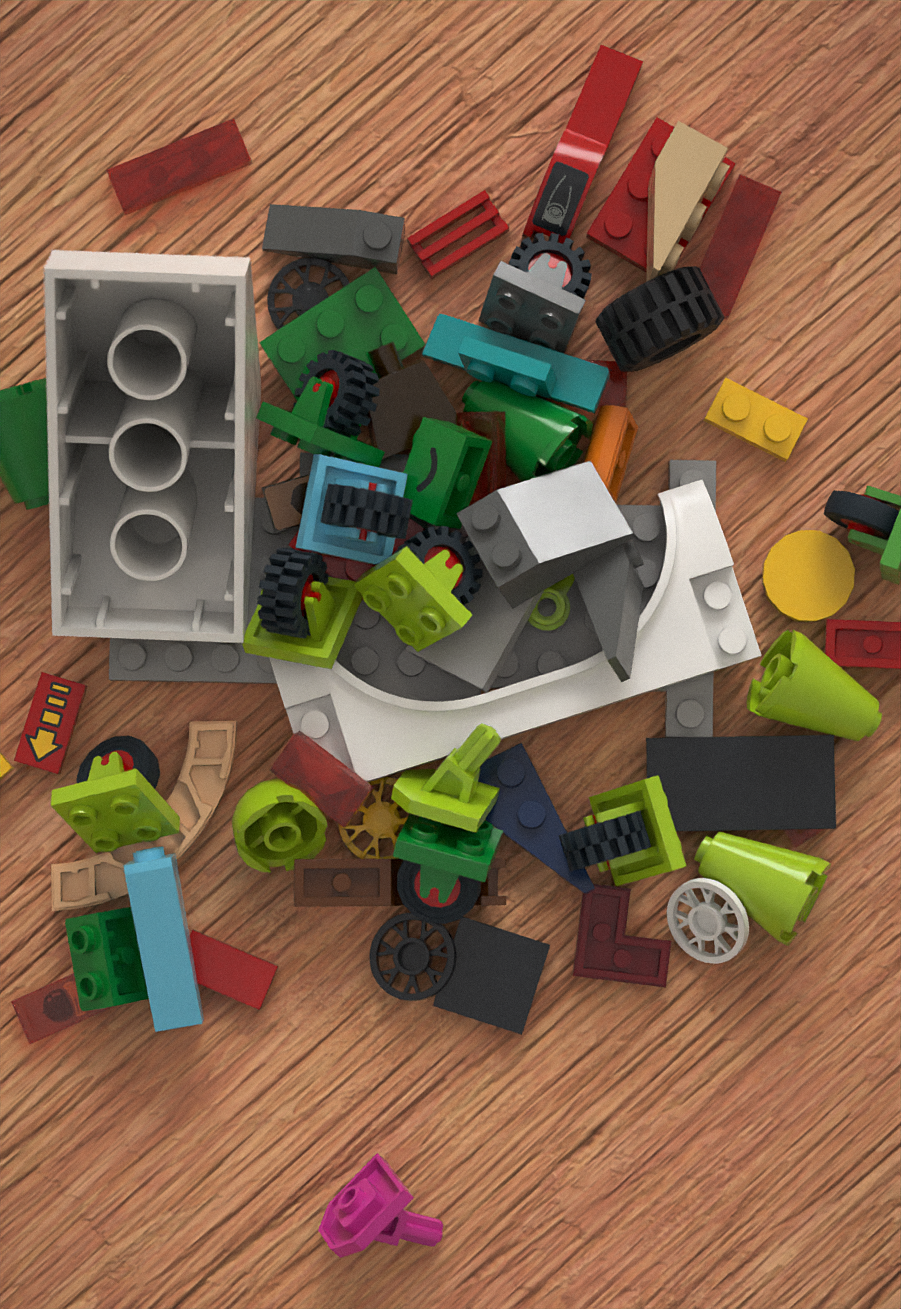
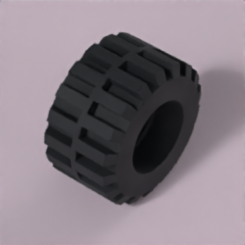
M690 266L669 271L630 290L606 306L595 322L620 371L634 372L668 359L699 342L715 331L725 317L700 268Z

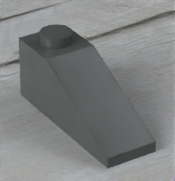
M270 204L262 251L301 258H318L330 263L370 270L376 267L381 272L398 274L405 235V218L353 209Z
M633 539L573 573L607 661L621 682L631 677L644 587L637 570L638 567L644 565V562Z

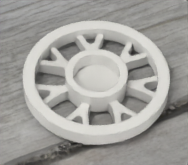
M696 878L678 887L669 899L667 921L671 934L677 944L693 958L705 963H723L732 959L744 948L749 935L748 916L740 899L727 886L712 879ZM701 888L705 901L700 903L692 889ZM716 893L726 900L723 908L714 902ZM679 901L693 908L689 914L678 910ZM735 913L738 925L728 923L726 914ZM678 918L682 919L683 922L679 924ZM689 925L695 937L689 940L682 931V927ZM724 931L736 941L733 948L723 938L722 933ZM714 940L715 953L706 952L705 941Z

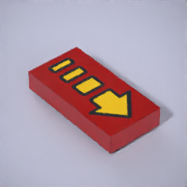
M41 672L14 761L61 774L88 687L87 685Z

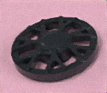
M303 258L284 266L272 280L268 291V310L276 328L279 330L284 327L283 323L293 312L300 316L328 298V293L325 290L327 285L337 280L341 282L343 287L348 285L350 282L345 274L332 263L318 258ZM311 266L325 269L320 284L309 282ZM306 267V272L303 273L299 268ZM294 270L304 282L296 290L283 279ZM331 272L335 276L329 279L328 273ZM280 282L285 286L284 289H277ZM275 294L292 295L293 306L275 308ZM277 312L285 313L281 320L279 319Z
M412 913L397 915L383 924L372 941L369 955L371 971L379 986L391 996L406 1001L425 1000L439 993L450 981L457 959L456 946L448 929L443 924L426 922ZM411 920L422 921L419 939L410 938L409 921ZM400 923H403L402 931L397 927ZM427 923L433 926L429 931H427ZM391 929H394L403 939L397 944L395 949L383 940ZM438 930L445 942L431 950L426 941ZM381 944L386 947V951L379 952ZM446 947H447V954H445V953L442 952V950H443L444 948H446ZM393 955L396 967L381 971L379 957ZM433 956L447 958L444 973L430 967ZM400 972L410 975L404 992L392 987ZM427 972L433 986L421 992L417 976ZM391 974V977L387 982L384 978V975ZM436 975L441 976L438 982L436 980ZM414 987L416 993L410 994L411 988Z

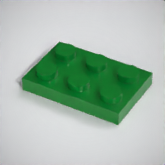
M376 267L259 342L293 396L295 389L302 388L304 382L299 380L301 373L308 375L310 372L306 365L311 360L318 362L317 355L322 352L328 354V350L340 351L362 360L374 368L368 351L394 341L400 359L403 360L426 345Z

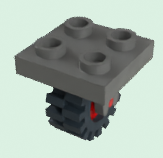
M543 233L535 234L533 242L527 237L522 240L520 248L516 246L509 264L500 261L493 274L478 321L488 325L491 330L565 353L586 301L584 298L592 273H589L591 264L589 259L582 261L585 252L581 247L575 251L571 250L574 242L571 239L566 238L564 244L557 242L559 234L551 233L548 241L544 240Z

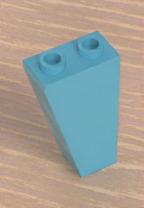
M163 846L138 850L136 853H133L134 860L127 862L123 867L155 1032L202 1024L204 1016L176 853L165 855Z

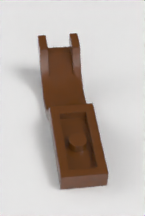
M506 858L494 859L486 881H481V892L475 905H506V896H498V868H506ZM294 859V907L402 906L403 903L397 890V872L403 859Z

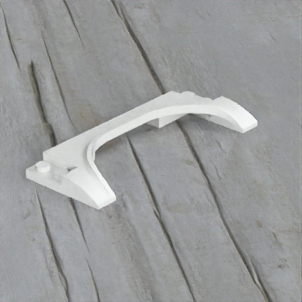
M703 480L657 494L665 522L666 546L664 561L653 595L639 616L631 677L624 682L620 681L607 661L604 651H601L587 660L478 696L444 702L419 701L388 694L374 688L355 677L336 660L332 669L269 658L314 797L318 799L446 758L454 748L458 750L473 730L482 723L492 726L502 740L762 656L732 567L734 563Z

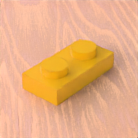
M725 377L704 422L786 462L808 418Z

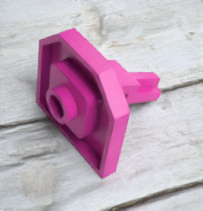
M376 1153L328 1203L318 1231L329 1248L342 1258L363 1251L373 1240L397 1246L399 1240L403 1239L433 1247L442 1239L443 1223L439 1219L408 1212L404 1209L414 1197L388 1162Z

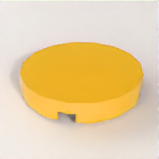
M799 530L785 535L769 550L762 565V584L767 600L780 614L794 621L816 622L831 617L847 603L854 588L855 568L848 550L837 538L819 530Z

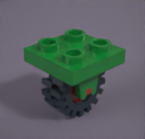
M328 350V354L322 352L317 355L318 362L311 360L306 365L310 371L308 375L301 373L299 380L304 383L302 388L295 389L294 396L299 397V400L294 403L292 412L267 402H262L256 419L273 426L270 435L293 445H296L300 438L297 447L312 454L331 456V453L334 452L332 456L334 458L379 468L385 452L357 440L358 435L362 432L360 429L361 424L367 426L371 421L367 416L369 410L376 411L378 404L373 403L372 398L378 397L380 388L373 386L379 381L378 376L372 373L374 368L366 362L336 350Z

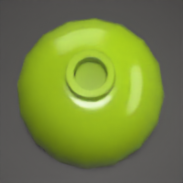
M271 779L251 787L239 799L232 817L234 841L239 856L248 866L260 872L271 873L270 867L285 866L286 871L294 870V859H314L324 848L326 842L324 833L328 825L322 806L308 788L289 779Z

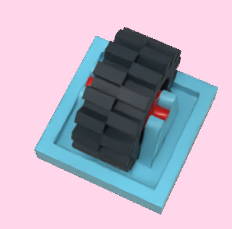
M314 454L296 548L377 565L392 555L395 538L406 539L413 500L403 497L408 474Z

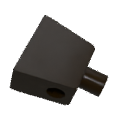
M394 341L368 351L379 379L373 386L380 388L379 396L372 398V402L378 404L376 411L369 410L367 414L371 419L368 429L372 446L385 452L383 459L413 447V437L420 428L423 417L451 422L457 426L463 425L460 417L424 360H417L403 366Z

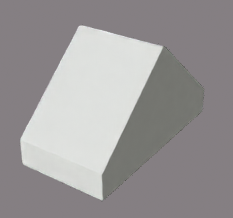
M52 250L44 267L52 636L243 643L248 620L259 420L256 419L261 403V374L250 258Z

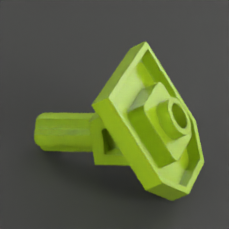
M483 723L479 724L458 750L454 748L437 769L405 770L393 786L391 799L407 813L476 833L497 802L500 791L498 787L478 782L481 771L480 767L498 747L501 737L492 726Z

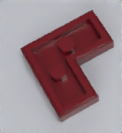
M593 884L595 887L594 891L588 894L582 892L572 976L666 988L671 941L625 935L631 889Z

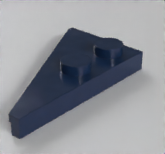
M520 743L487 759L480 767L481 771L478 782L498 787L500 791L497 802L485 820L497 829L503 830L507 838L534 858L536 857L570 885L576 887L584 894L594 891L595 887L585 867L569 871L559 835L567 832L523 744Z

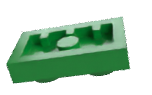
M131 907L65 920L76 989L82 1011L113 1007L149 999Z

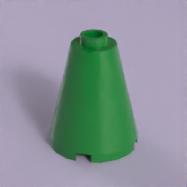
M46 378L0 390V479L15 504L24 502L26 510L49 504Z
M495 379L492 382L474 381L462 397V403L465 405L463 415L482 437L493 441L491 448L521 482L575 466L583 454V451L577 448L582 435L589 440L592 435L593 423L584 415L540 397L521 394L513 390L509 385Z

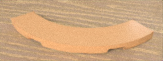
M196 721L189 723V741L186 757L176 786L166 801L180 817L179 833L160 837L151 842L143 841L119 847L114 851L105 852L80 861L51 864L52 911L80 909L127 895L128 889L123 865L133 861V853H136L138 850L163 846L165 855L176 853L177 860L188 851L213 817L225 792L235 754L237 721Z

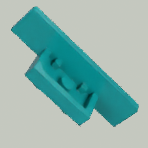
M445 314L437 316L422 353L425 358L464 370L472 377L481 381L492 382L495 379L509 385L513 390L527 396H536L537 394L594 414L610 376L609 369L604 366Z

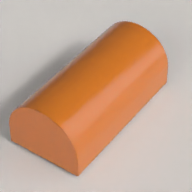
M604 405L599 408L584 462H592L616 503L638 425L628 408Z

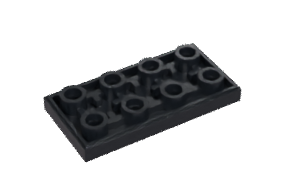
M834 735L646 738L647 778L659 775L663 791L667 796L669 811L676 831L836 829Z

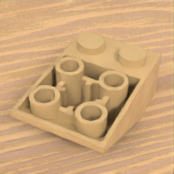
M680 121L677 122L659 154L648 183L646 282L674 270L684 249L683 246L678 244L680 239L683 238L688 242L691 240L707 206L701 204L703 198L712 202L730 167L723 163L728 150L727 147Z

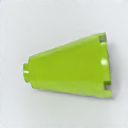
M786 630L773 642L759 664L766 668L761 682L753 678L746 700L749 711L760 717L853 741H859L864 736L870 737L874 734L882 718V713L878 711L879 701L802 633L795 630L793 632Z
M718 832L714 839L707 835L694 858L695 861L700 863L698 873L701 876L718 881L732 890L742 902L747 915L778 942L787 946L792 943L798 934L793 931L797 920L805 922L827 879V875L824 872L831 867V863L823 860V858L724 832Z

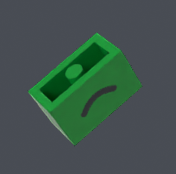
M423 417L420 428L413 437V447L403 472L408 474L403 497L413 500L410 514L436 526L461 529L462 523L457 513L469 507L493 441L451 422Z

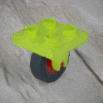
M115 736L101 742L88 753L80 765L76 779L77 784L52 790L51 807L95 853L110 852L119 847L143 841L151 842L160 837L179 833V815L155 790L160 776L158 759L143 741L132 736Z

